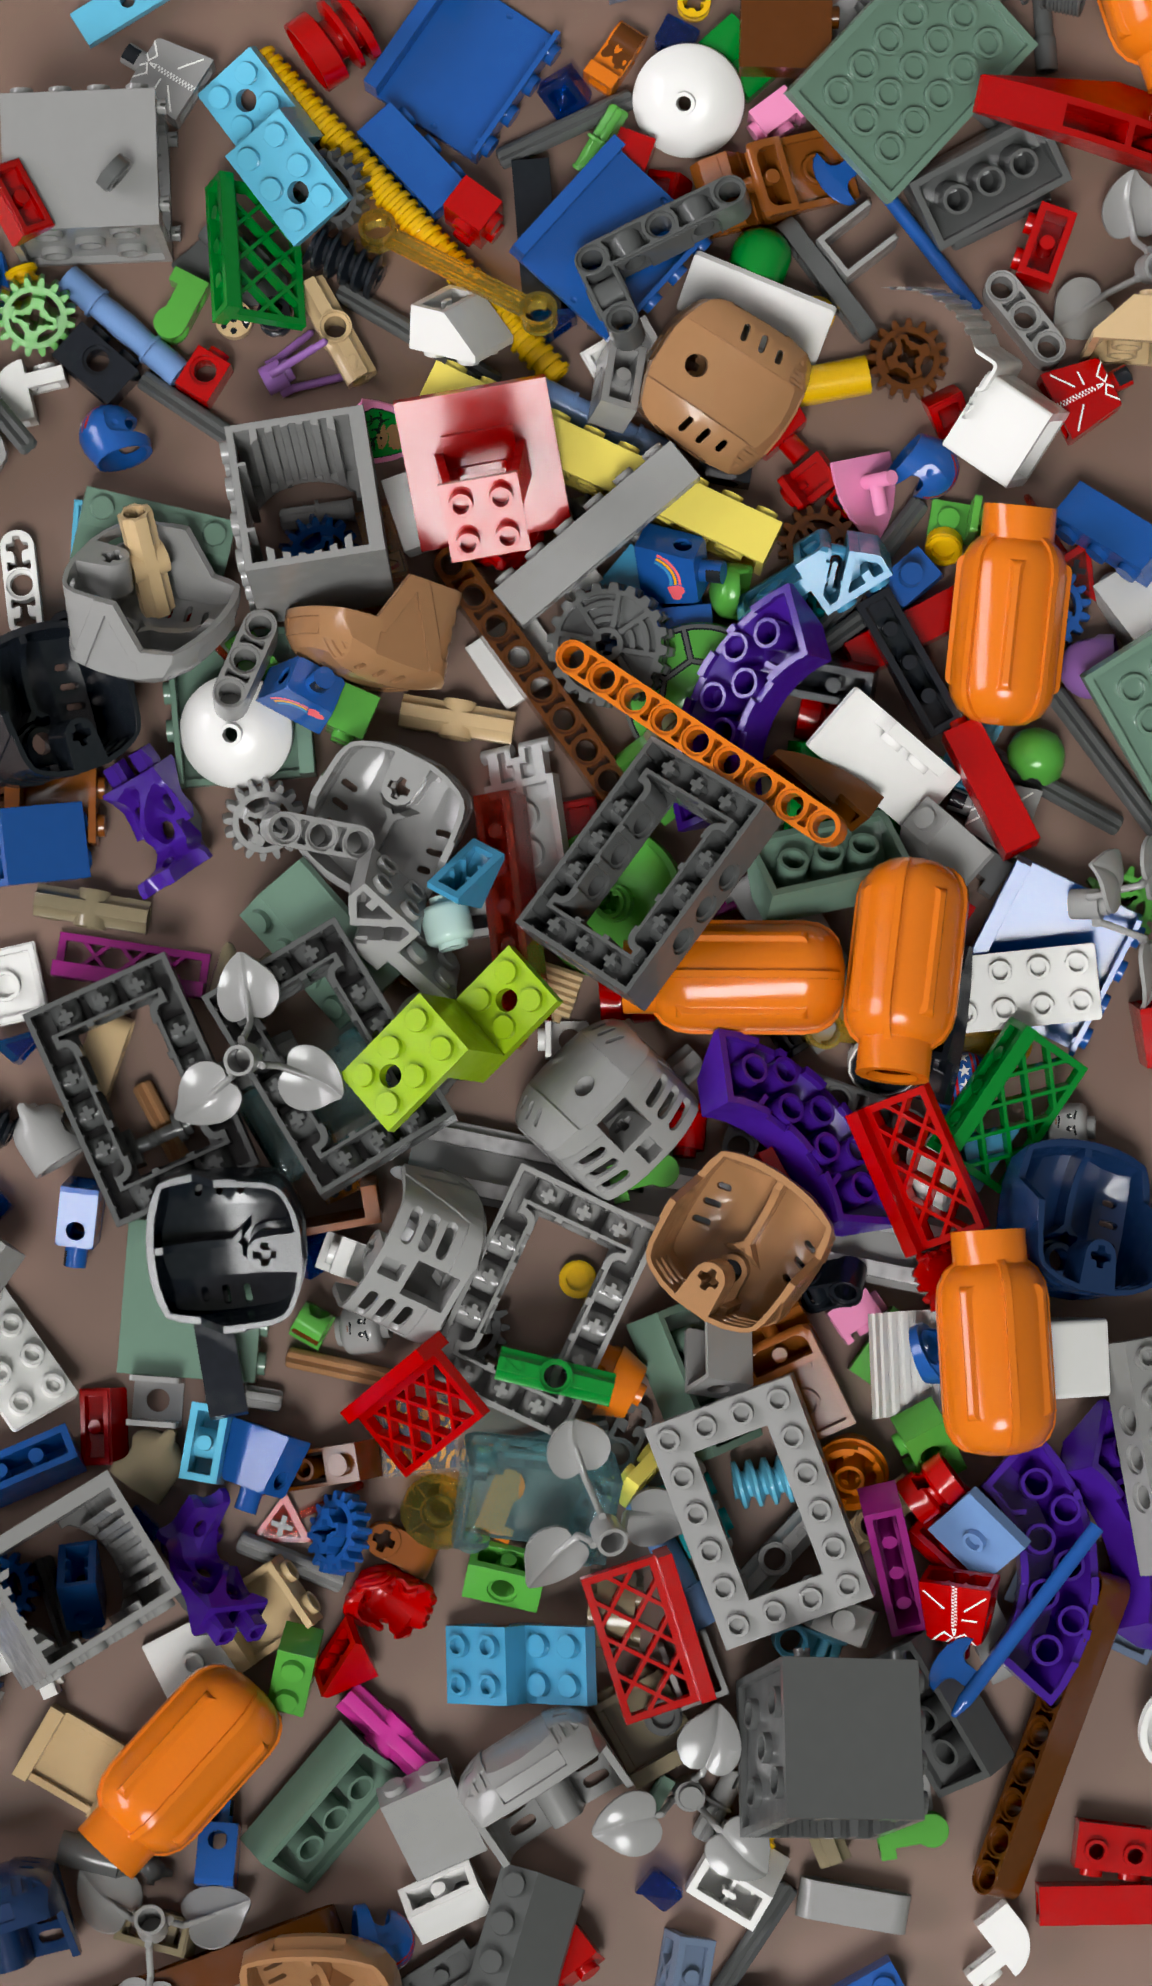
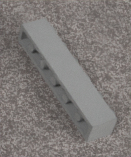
M671 441L664 446L660 442L652 446L642 456L645 462L635 471L630 467L625 469L612 481L616 487L604 496L599 492L583 506L586 512L576 521L572 517L566 519L554 530V533L557 535L556 538L546 546L542 542L538 543L524 556L527 562L517 571L510 567L495 580L498 587L493 590L494 594L524 629L700 481V475Z

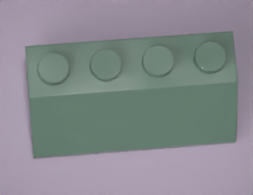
M86 487L70 559L91 538L103 530L118 524L117 515L122 512L123 507L134 503L148 504L154 513L155 521L190 526L215 574L224 577L233 540L231 521L229 519L95 487ZM117 537L108 543L117 545L124 542L123 537Z
M882 809L874 811L872 816L853 832L847 828L845 840L836 847H824L795 828L776 831L747 870L751 897L763 920H793L855 906L859 885L871 869L889 859L910 856L889 816ZM834 819L820 823L818 833L821 838H827L834 833Z
M304 856L258 894L239 915L272 954L334 916L352 945L357 927L350 925L349 908ZM359 955L382 994L401 975L389 962L376 970ZM325 977L304 989L339 1030L352 1021Z
M678 1303L626 1325L640 1361L648 1367L645 1374L664 1420L719 1400L718 1398L685 1393L684 1331L688 1328L705 1331L704 1320ZM761 1428L694 1453L702 1461H705L758 1438L763 1433Z
M340 1720L241 1836L240 1840L262 1865L308 1893L380 1808L376 1789L382 1787L388 1780L395 1777L402 1778L406 1774L391 1759L387 1760L381 1756L365 1740L361 1733Z

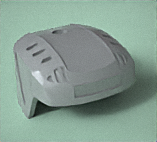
M155 521L159 539L164 544L171 562V571L167 573L176 607L173 608L174 610L170 618L168 616L160 619L146 618L141 613L133 583L130 555L125 549L124 542L117 545L108 543L122 536L118 523L91 538L70 559L64 570L62 583L70 629L69 645L71 658L75 662L100 673L130 681L158 683L176 678L191 671L204 661L235 626V618L240 605V585L229 578L215 574L190 526ZM191 614L190 621L186 622L187 616Z
M361 740L345 745L321 774L310 793L306 815L325 819L330 817L335 821L369 828L375 837V849L381 855L389 856L396 863L398 870L408 880H414L419 883L428 897V902L434 891L427 888V882L455 856L472 819L473 801L468 790L460 780L440 763L406 746L387 741ZM343 779L349 780L357 786L358 790L356 792L350 790L342 783ZM406 779L405 786L410 789L408 795L399 796L397 786L399 782ZM337 797L348 805V809L345 811L333 803V798ZM320 825L314 826L310 832L312 843L318 846L325 838V831ZM437 830L450 832L449 839L438 836ZM357 832L351 833L347 839V846L354 853L360 849L362 839ZM432 848L443 853L439 858L428 854L427 850ZM299 850L302 856L318 873L348 893L350 892L357 860ZM418 867L429 868L430 874L420 873Z
M610 1018L598 1021L580 1030L540 1069L527 1084L516 1108L515 1121L518 1129L580 1190L586 1191L600 1200L607 1201L618 1197L635 1186L675 1148L695 1119L699 1104L685 1080L624 1020ZM661 1079L662 1086L659 1093L650 1105H646V1099L658 1080ZM670 1091H672L674 1097L669 1107L661 1117H658L659 1109ZM625 1098L642 1116L634 1111H627L618 1116L609 1130L612 1141L597 1124ZM683 1102L685 1109L681 1118L673 1128H669L670 1121ZM599 1147H605L604 1152L595 1159L585 1164L578 1162ZM610 1159H616V1163L606 1171L596 1176L590 1174V1172ZM628 1170V1174L617 1183L608 1187L602 1186L604 1182L621 1171Z
M404 1163L401 1168L403 1184L402 1203L389 1232L386 1233L378 1229L370 1237L363 1254L364 1276L359 1284L353 1286L335 1282L332 1292L339 1307L373 1321L410 1341L422 1343L442 1329L447 1321V1315L470 1276L480 1265L486 1242L487 1220L477 1190L465 1178L440 1167L433 1171Z
M562 1705L541 1711V1714L485 1750H480L461 1775L458 1799L480 1835L503 1868L510 1865L513 1855L521 1847L551 1826L554 1829L564 1826L579 1816L587 1803L621 1784H624L628 1789L634 1783L585 1707ZM596 1756H598V1760L595 1763L589 1765L588 1767L580 1771H577L579 1768H581L589 1761L594 1759ZM606 1769L609 1772L607 1778L591 1787H586L583 1783L587 1776L596 1771ZM525 1804V1806H524L523 1808H521L519 1811H517L516 1813H514V1814H513L512 1816H510L509 1818H507V1819H502V1818L505 1817L506 1815L510 1814L511 1812H513L514 1810L518 1809L519 1807H521V1806H523V1805ZM528 1814H533L536 1817L535 1823L516 1836L511 1834V1827Z

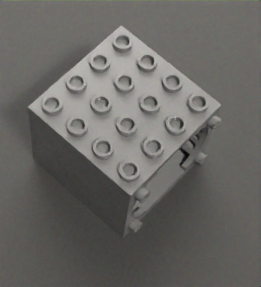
M129 83L124 89H110V86L105 84H93L87 86V90L72 91L71 87L52 86L48 88V92H33L31 88L16 87L10 89V93H0L2 163L17 158L20 159L55 224L52 229L22 245L13 247L21 264L35 262L37 267L174 262L173 241L181 242L182 237L180 235L181 225L172 226L170 147H178V132H169L164 114L167 115L166 98H158L155 87H149L146 83ZM122 153L132 162V167L112 191L106 192L96 183V180L107 165L118 154Z
M363 404L224 426L226 440L219 441L222 463L225 466L226 477H224L228 501L230 500L232 511L230 513V521L237 546L235 550L237 567L241 575L242 585L245 588L250 612L257 609L267 610L274 615L277 622H282L285 620L286 610L299 606H335L357 610L385 605L395 590L375 463ZM307 482L333 483L354 492L357 495V501H362L369 544L354 547L352 534L349 533L344 538L346 548L338 549L337 543L329 546L330 551L322 552V549L311 554L306 552L299 553L298 556H291V552H283V558L280 559L276 558L274 549L266 546L268 560L264 561L254 523L261 522L260 508L279 491L287 489L290 485L294 486Z
M108 1470L0 1535V1557L56 1523L61 1529L67 1525L79 1528L92 1535L109 1552L115 1562L122 1582L121 1608L119 1612L109 1617L112 1625L82 1644L77 1638L47 1657H44L41 1651L53 1645L54 1642L45 1639L36 1644L33 1637L37 1636L38 1633L34 1629H27L25 1625L27 1622L22 1616H19L16 1611L18 1608L15 1602L12 1603L8 1598L12 1594L10 1586L3 1589L0 1584V1653L23 1690L33 1685L37 1691L75 1669V1666L94 1657L108 1648L109 1645L124 1638L143 1626L144 1623L175 1606L176 1604L172 1598L182 1592ZM9 1568L0 1573V1583L9 1577Z

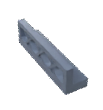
M664 1928L655 1986H709L716 1941L712 1938L685 1935L676 1929Z

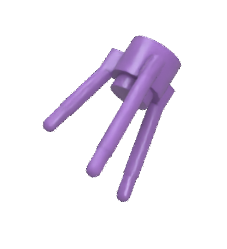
M308 330L276 356L264 361L266 365L257 370L270 395L272 396L280 391L282 397L285 398L294 392L344 381L341 374L338 373L300 383H290L296 379L291 367L326 346L328 340L323 338L291 358L286 359L314 335L313 330Z

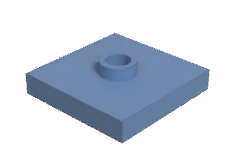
M976 1486L939 1516L927 1529L968 1570L996 1574L1026 1549L1031 1542Z

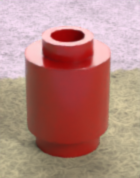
M683 1102L670 1121L669 1128H673L681 1118L685 1109ZM700 1104L698 1105L695 1119L673 1149L674 1157L694 1159L696 1158V1152H704L707 1118L702 1117Z

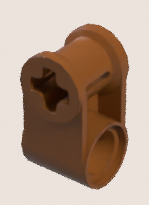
M385 1520L376 1521L369 1526L372 1529V1533L368 1536V1541L366 1542L370 1545L369 1551L373 1555L394 1564V1566L409 1574L426 1580L440 1547H435V1540H433L432 1546L427 1545L412 1534L413 1530L409 1531ZM385 1529L389 1530V1537L393 1540V1543L391 1545L384 1544L381 1549L377 1548V1541L373 1538V1535L375 1533L382 1534ZM436 1541V1546L442 1545L441 1543Z

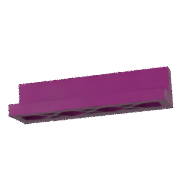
M60 931L56 960L52 959L50 975L56 978L95 983L137 964L148 954L157 955L166 952L169 954V957L179 958L173 962L174 968L187 959L202 961L199 982L181 979L179 975L178 977L188 998L203 1000L201 996L206 994L212 955ZM68 941L83 943L92 956L81 964L65 961ZM91 945H98L104 947L100 949L98 952H95ZM111 948H117L123 951L129 962L120 969L107 968L99 957ZM127 950L142 953L133 958ZM95 960L99 964V966L89 965Z

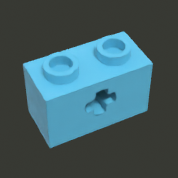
M192 1401L178 1478L225 1485V1480L221 1474L233 1417L211 1421L207 1403Z

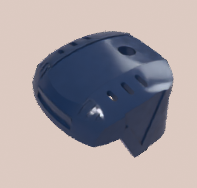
M1064 1138L1028 1144L1011 1158L1001 1184L996 1229H1026L1027 1259L1039 1268L1045 1278L1049 1297L1064 1300H1086L1109 1296L1134 1295L1152 1288V1204L1150 1203L1148 1172L1143 1164L1132 1156L1107 1145ZM1103 1200L1111 1202L1113 1207L1103 1206ZM1099 1221L1112 1224L1113 1229L1100 1226ZM1053 1250L1059 1254L1061 1259L1060 1267L1057 1270L1049 1262L1050 1253Z
M31 1856L13 1857L9 1861L0 1863V1974L23 1968L36 1957L70 1949L73 1957L81 1955L82 1948L59 1865L50 1859ZM54 1915H56L57 1918H58V1919H56V1920H52V1921H48V1922H43V1923H38V1922H41V1921H43V1920L49 1919V1918L53 1917ZM62 1928L65 1936L47 1942L40 1939L41 1932Z

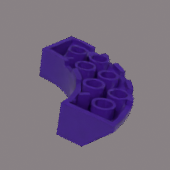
M787 583L768 593L750 606L751 611L737 624L732 623L726 630L727 636L721 641L715 651L710 650L697 672V675L700 677L694 687L691 698L686 697L682 710L761 763L769 730L788 695L809 674L832 661L821 622L792 583ZM700 734L694 739L693 750L695 753L702 752L707 748L709 744L707 734ZM738 755L729 756L725 760L724 770L726 774L734 773L739 768L740 758ZM759 778L755 785L758 795H762L761 778ZM673 803L678 832L703 829L711 825L677 803Z
M720 1028L714 1030L697 1078L702 1117L727 1122L754 1137L767 1149L772 1146L790 1178L818 1200L817 1202L825 1210L833 1223L835 1236L843 1237L892 1228L845 1118L846 1115L852 1113L846 1103L842 1102L839 1104L832 1094L825 1089L827 1083L808 1066L800 1067L790 1058L786 1057L788 1052L778 1048L774 1050L759 1043L760 1038L741 1032Z
M1101 1399L1097 1401L1063 1441L1060 1459L1066 1466V1473L1070 1474L1080 1490L1083 1502L1097 1526L1103 1530L1101 1536L1107 1549L1112 1574L1125 1577L1130 1584V1598L1117 1633L1139 1648L1152 1650V1576H1140L1111 1407L1106 1399Z
M1047 1442L1032 1451L1005 1456L978 1487L1031 1540L1026 1549L1015 1557L1017 1586L1014 1604L1008 1622L998 1641L988 1652L989 1654H991L1090 1524L1089 1514L1080 1490L1070 1474L1066 1473L1065 1464ZM1096 1542L1002 1664L1011 1674L1050 1706L1053 1705L1068 1685L1079 1666L1080 1659L1091 1636L1092 1630L1087 1629L1089 1615L1093 1605H1097L1099 1595Z

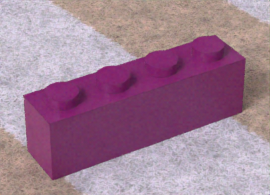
M891 1480L857 1488L891 1636L895 1637L926 1630L918 1587V1575L896 1482Z

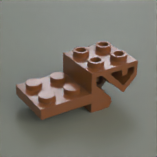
M817 130L782 138L774 136L756 140L746 144L745 153L723 151L698 160L689 167L696 189L723 176L736 175L745 182L751 200L752 211L746 220L725 230L723 233L719 231L711 235L710 239L744 232L749 228L774 225L788 216L840 204L833 200L816 180L813 171V158L818 153L827 164L833 166L840 164L844 159ZM853 177L848 183V191L853 199L857 200L860 198V193L855 177ZM738 197L729 198L726 202L735 201Z
M800 1298L790 1309V1313L780 1322L752 1331V1387L794 1372L819 1440L856 1423L852 1410L823 1352L820 1338L808 1313L803 1308Z

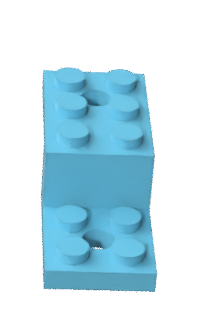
M256 46L248 47L197 94L236 146L225 157L294 247L300 246L353 199L352 195L314 147V144L324 135ZM247 89L251 90L256 96V106L251 111L246 110L241 103L242 94ZM298 181L303 182L308 188V198L304 203L298 202L293 195L294 185Z

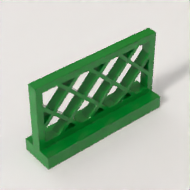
M219 170L205 187L212 323L227 325L234 319L302 331L306 327L301 245L294 247L289 241L290 249L284 253L270 236L279 230L286 239L287 237L246 183L234 180L233 172ZM293 191L295 198L298 196V192ZM236 193L246 195L256 207L247 213L237 202ZM259 210L274 225L267 233L252 218ZM242 224L258 239L251 246L239 236L238 228ZM261 244L277 259L270 266H267L253 251ZM245 257L260 272L253 280L241 269L240 261ZM279 264L291 274L292 282L288 286L272 271ZM263 277L278 292L271 300L256 286V283ZM248 291L262 308L258 311L244 309L242 295ZM283 297L293 308L294 317L283 315L274 304Z
M1013 1017L1009 1018L944 1117L959 1153L967 1142L977 1140L979 1158L968 1161L963 1160L965 1167L970 1175L1001 1194V1184L1006 1172L1000 1181L996 1183L990 1178L989 1163L1005 1159L1007 1171L1010 1160L1026 1145L1041 1141L1088 1070L1086 1066L1038 1034L1036 1030ZM1033 1041L1041 1045L1043 1061L1027 1065L1025 1053ZM1051 1053L1057 1056V1058L1051 1059ZM1067 1063L1074 1068L1065 1082L1054 1084L1053 1066ZM1044 1069L1046 1087L1030 1091L1028 1073ZM1020 1075L1022 1093L1005 1098L1004 1085L1009 1078ZM1048 1095L1049 1106L1045 1113L1033 1117L1031 1099ZM1023 1101L1025 1119L1009 1123L1006 1105ZM998 1108L1001 1125L984 1130V1115L988 1110ZM1026 1127L1027 1140L1023 1146L1012 1149L1010 1131ZM1002 1133L1004 1151L987 1155L985 1138ZM933 1134L926 1145L940 1154L942 1144L939 1137ZM981 1165V1172L974 1167Z

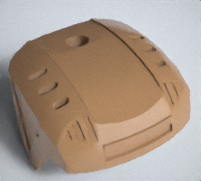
M720 298L700 299L679 311L665 325L646 354L637 410L662 436L674 442L680 449L703 463L727 474L739 475L755 466L765 457L788 428L805 396L810 380L811 362L807 353L789 336L784 335L735 303ZM749 324L750 328L746 340L742 341L740 337L744 326ZM766 335L767 341L764 350L759 352L758 348L762 336ZM781 350L783 354L780 363L776 364L777 352ZM690 355H692L691 361L695 364L692 370L685 368V362ZM688 417H692V422L684 430L679 431V425ZM708 428L710 433L701 442L697 443L696 438ZM722 440H726V445L719 451H716L715 447Z
M408 574L385 605L357 610L335 606H299L286 610L284 620L286 638L296 656L304 657L320 667L330 668L335 675L343 678L346 683L362 690L401 692L442 689L448 669L447 660L449 654L447 648L452 642V628L456 625V609L460 606L462 593L428 579Z
M728 1150L721 1151L709 1160L697 1175L670 1197L649 1239L646 1249V1260L661 1287L674 1300L699 1318L721 1329L739 1333H750L764 1326L767 1327L778 1323L790 1313V1309L811 1284L821 1266L826 1263L836 1239L834 1226L825 1210L817 1202L818 1200L778 1169L743 1153ZM723 1182L732 1187L731 1191L720 1187L719 1183ZM708 1197L719 1201L721 1207L707 1203L705 1198ZM699 1215L710 1220V1224L697 1221L694 1216ZM807 1240L814 1246L815 1252H812L809 1248ZM797 1257L804 1263L805 1266L803 1268L797 1263ZM729 1259L737 1261L741 1266L742 1273L737 1281H735L733 1266L728 1262ZM785 1274L791 1278L789 1283L785 1279Z
M292 1933L270 1938L244 1951L239 1974L240 1986H402L396 1961L384 1947L365 1938L337 1933Z

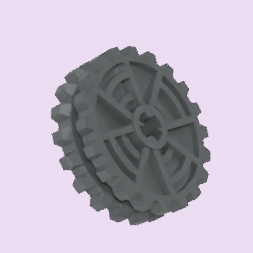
M598 582L591 585V591L579 589L574 592L576 600L573 602L565 600L560 605L564 612L561 616L553 617L551 623L556 627L555 633L548 634L547 642L553 644V651L547 653L549 661L556 662V651L563 642L578 640L651 689L657 691L662 686L659 680L661 674L669 675L672 669L667 664V660L670 657H675L676 649L669 646V640L675 638L674 629L666 628L665 623L670 618L667 612L656 610L659 602L654 597L644 596L643 590L632 586L627 587V585L618 582H610L609 586ZM611 639L617 640V646L612 648V652L606 651L605 645L610 644ZM576 651L571 655L569 659L571 669L577 668L583 663V651ZM558 666L553 671L556 679L566 681L564 689L568 693L579 694L578 700L584 703H596V706L613 708L612 704L564 673ZM608 671L602 675L600 679L601 689H608L614 684L615 674L613 671ZM645 692L636 693L632 700H638L639 702L646 700Z

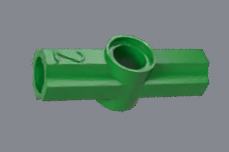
M502 1346L494 1379L609 1407L616 1373ZM558 1365L565 1370L566 1381L561 1387L552 1388L545 1383L544 1372L549 1366Z

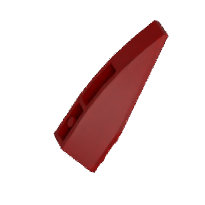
M994 74L980 75L973 113L1152 174V94H1148L1147 91L1117 81Z

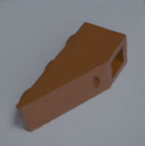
M372 1438L310 1448L305 1458H303L302 1464L288 1492L357 1482L383 1476L377 1441Z

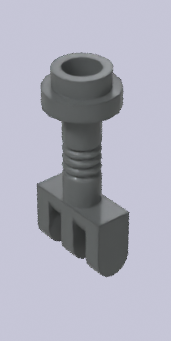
M173 1113L170 1114L171 1123L136 1139L134 1132L130 1128L121 1133L137 1169H141L148 1165L143 1155L144 1152L177 1136L182 1142L189 1140L190 1135L195 1133L194 1126L175 1120Z

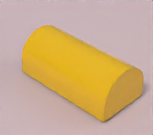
M862 355L811 365L809 384L799 407L871 394L872 383L866 356Z

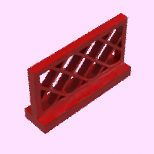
M929 1082L866 1105L845 1116L905 1258L951 1241L950 1232L982 1230L990 1226ZM917 1095H921L927 1109L924 1118L909 1111L912 1099ZM886 1108L898 1115L894 1130L886 1125L880 1111L881 1109ZM906 1119L921 1127L917 1142L902 1134ZM929 1132L939 1137L942 1144L940 1154L924 1146ZM899 1143L914 1151L910 1165L902 1162L897 1151ZM921 1155L937 1163L932 1177L917 1170ZM944 1167L954 1172L958 1182L955 1190L940 1182ZM914 1179L929 1186L925 1201L917 1197L912 1186ZM937 1191L952 1199L948 1213L932 1205ZM959 1203L970 1209L975 1223L968 1225L955 1218ZM929 1214L945 1222L941 1235L934 1237L927 1221Z
M440 1331L415 1349L340 1412L348 1424H351L358 1418L405 1477L412 1474L490 1412V1409L441 1350L449 1342ZM434 1365L445 1376L446 1383L435 1379ZM415 1384L425 1387L426 1398L416 1395ZM437 1392L448 1396L449 1406L438 1403ZM459 1399L464 1400L474 1414L460 1410ZM396 1400L406 1403L407 1414L397 1411ZM417 1407L428 1410L429 1421L418 1417ZM373 1415L386 1418L388 1429L383 1428ZM439 1415L450 1418L451 1429L440 1425ZM398 1423L409 1426L410 1437L399 1433ZM420 1430L431 1434L432 1444L421 1441ZM401 1446L412 1450L413 1463L402 1452Z
M667 1545L653 1549L652 1554L580 1577L626 1726L698 1701L704 1704L717 1699L675 1561ZM650 1566L653 1579L646 1593L627 1584L634 1570ZM625 1574L622 1580L615 1578L616 1576ZM608 1580L618 1585L609 1605L594 1597L592 1584ZM655 1588L657 1589L660 1600L652 1596ZM624 1589L642 1597L634 1618L615 1609ZM648 1601L662 1607L664 1611V1616L657 1629L639 1620ZM597 1606L606 1610L602 1619ZM612 1613L631 1622L620 1641L606 1635L604 1629ZM667 1624L671 1636L663 1632ZM636 1625L654 1634L644 1653L626 1645ZM660 1637L673 1643L676 1650L668 1665L650 1657ZM609 1643L617 1646L613 1655ZM623 1650L641 1658L632 1677L617 1671L615 1664ZM678 1660H679V1663H680L682 1672L679 1671V1670H677V1669H675V1666H676ZM647 1662L665 1670L656 1689L637 1681ZM673 1674L685 1680L689 1693L671 1698L661 1692L670 1675ZM620 1679L628 1682L625 1690H623ZM634 1686L652 1694L646 1708L630 1713L627 1699ZM658 1698L664 1700V1702L655 1704Z

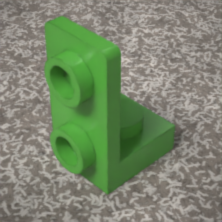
M975 494L970 505L932 499L926 537L935 528L950 527L960 533L964 545H970L975 536L981 535L983 495Z

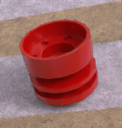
M319 0L316 2V6L322 19L321 21L317 22L310 14L303 11L284 25L285 32L298 55L320 85L328 92L349 79V72L344 60L348 58L355 66L363 69L366 67V61L360 49L373 61L382 54L370 23L361 10L350 0H330L335 11L324 0Z

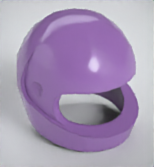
M1098 634L1092 638L1082 639L1064 650L1061 680L1071 693L1080 698L1092 699L1079 675L1119 650L1115 634Z

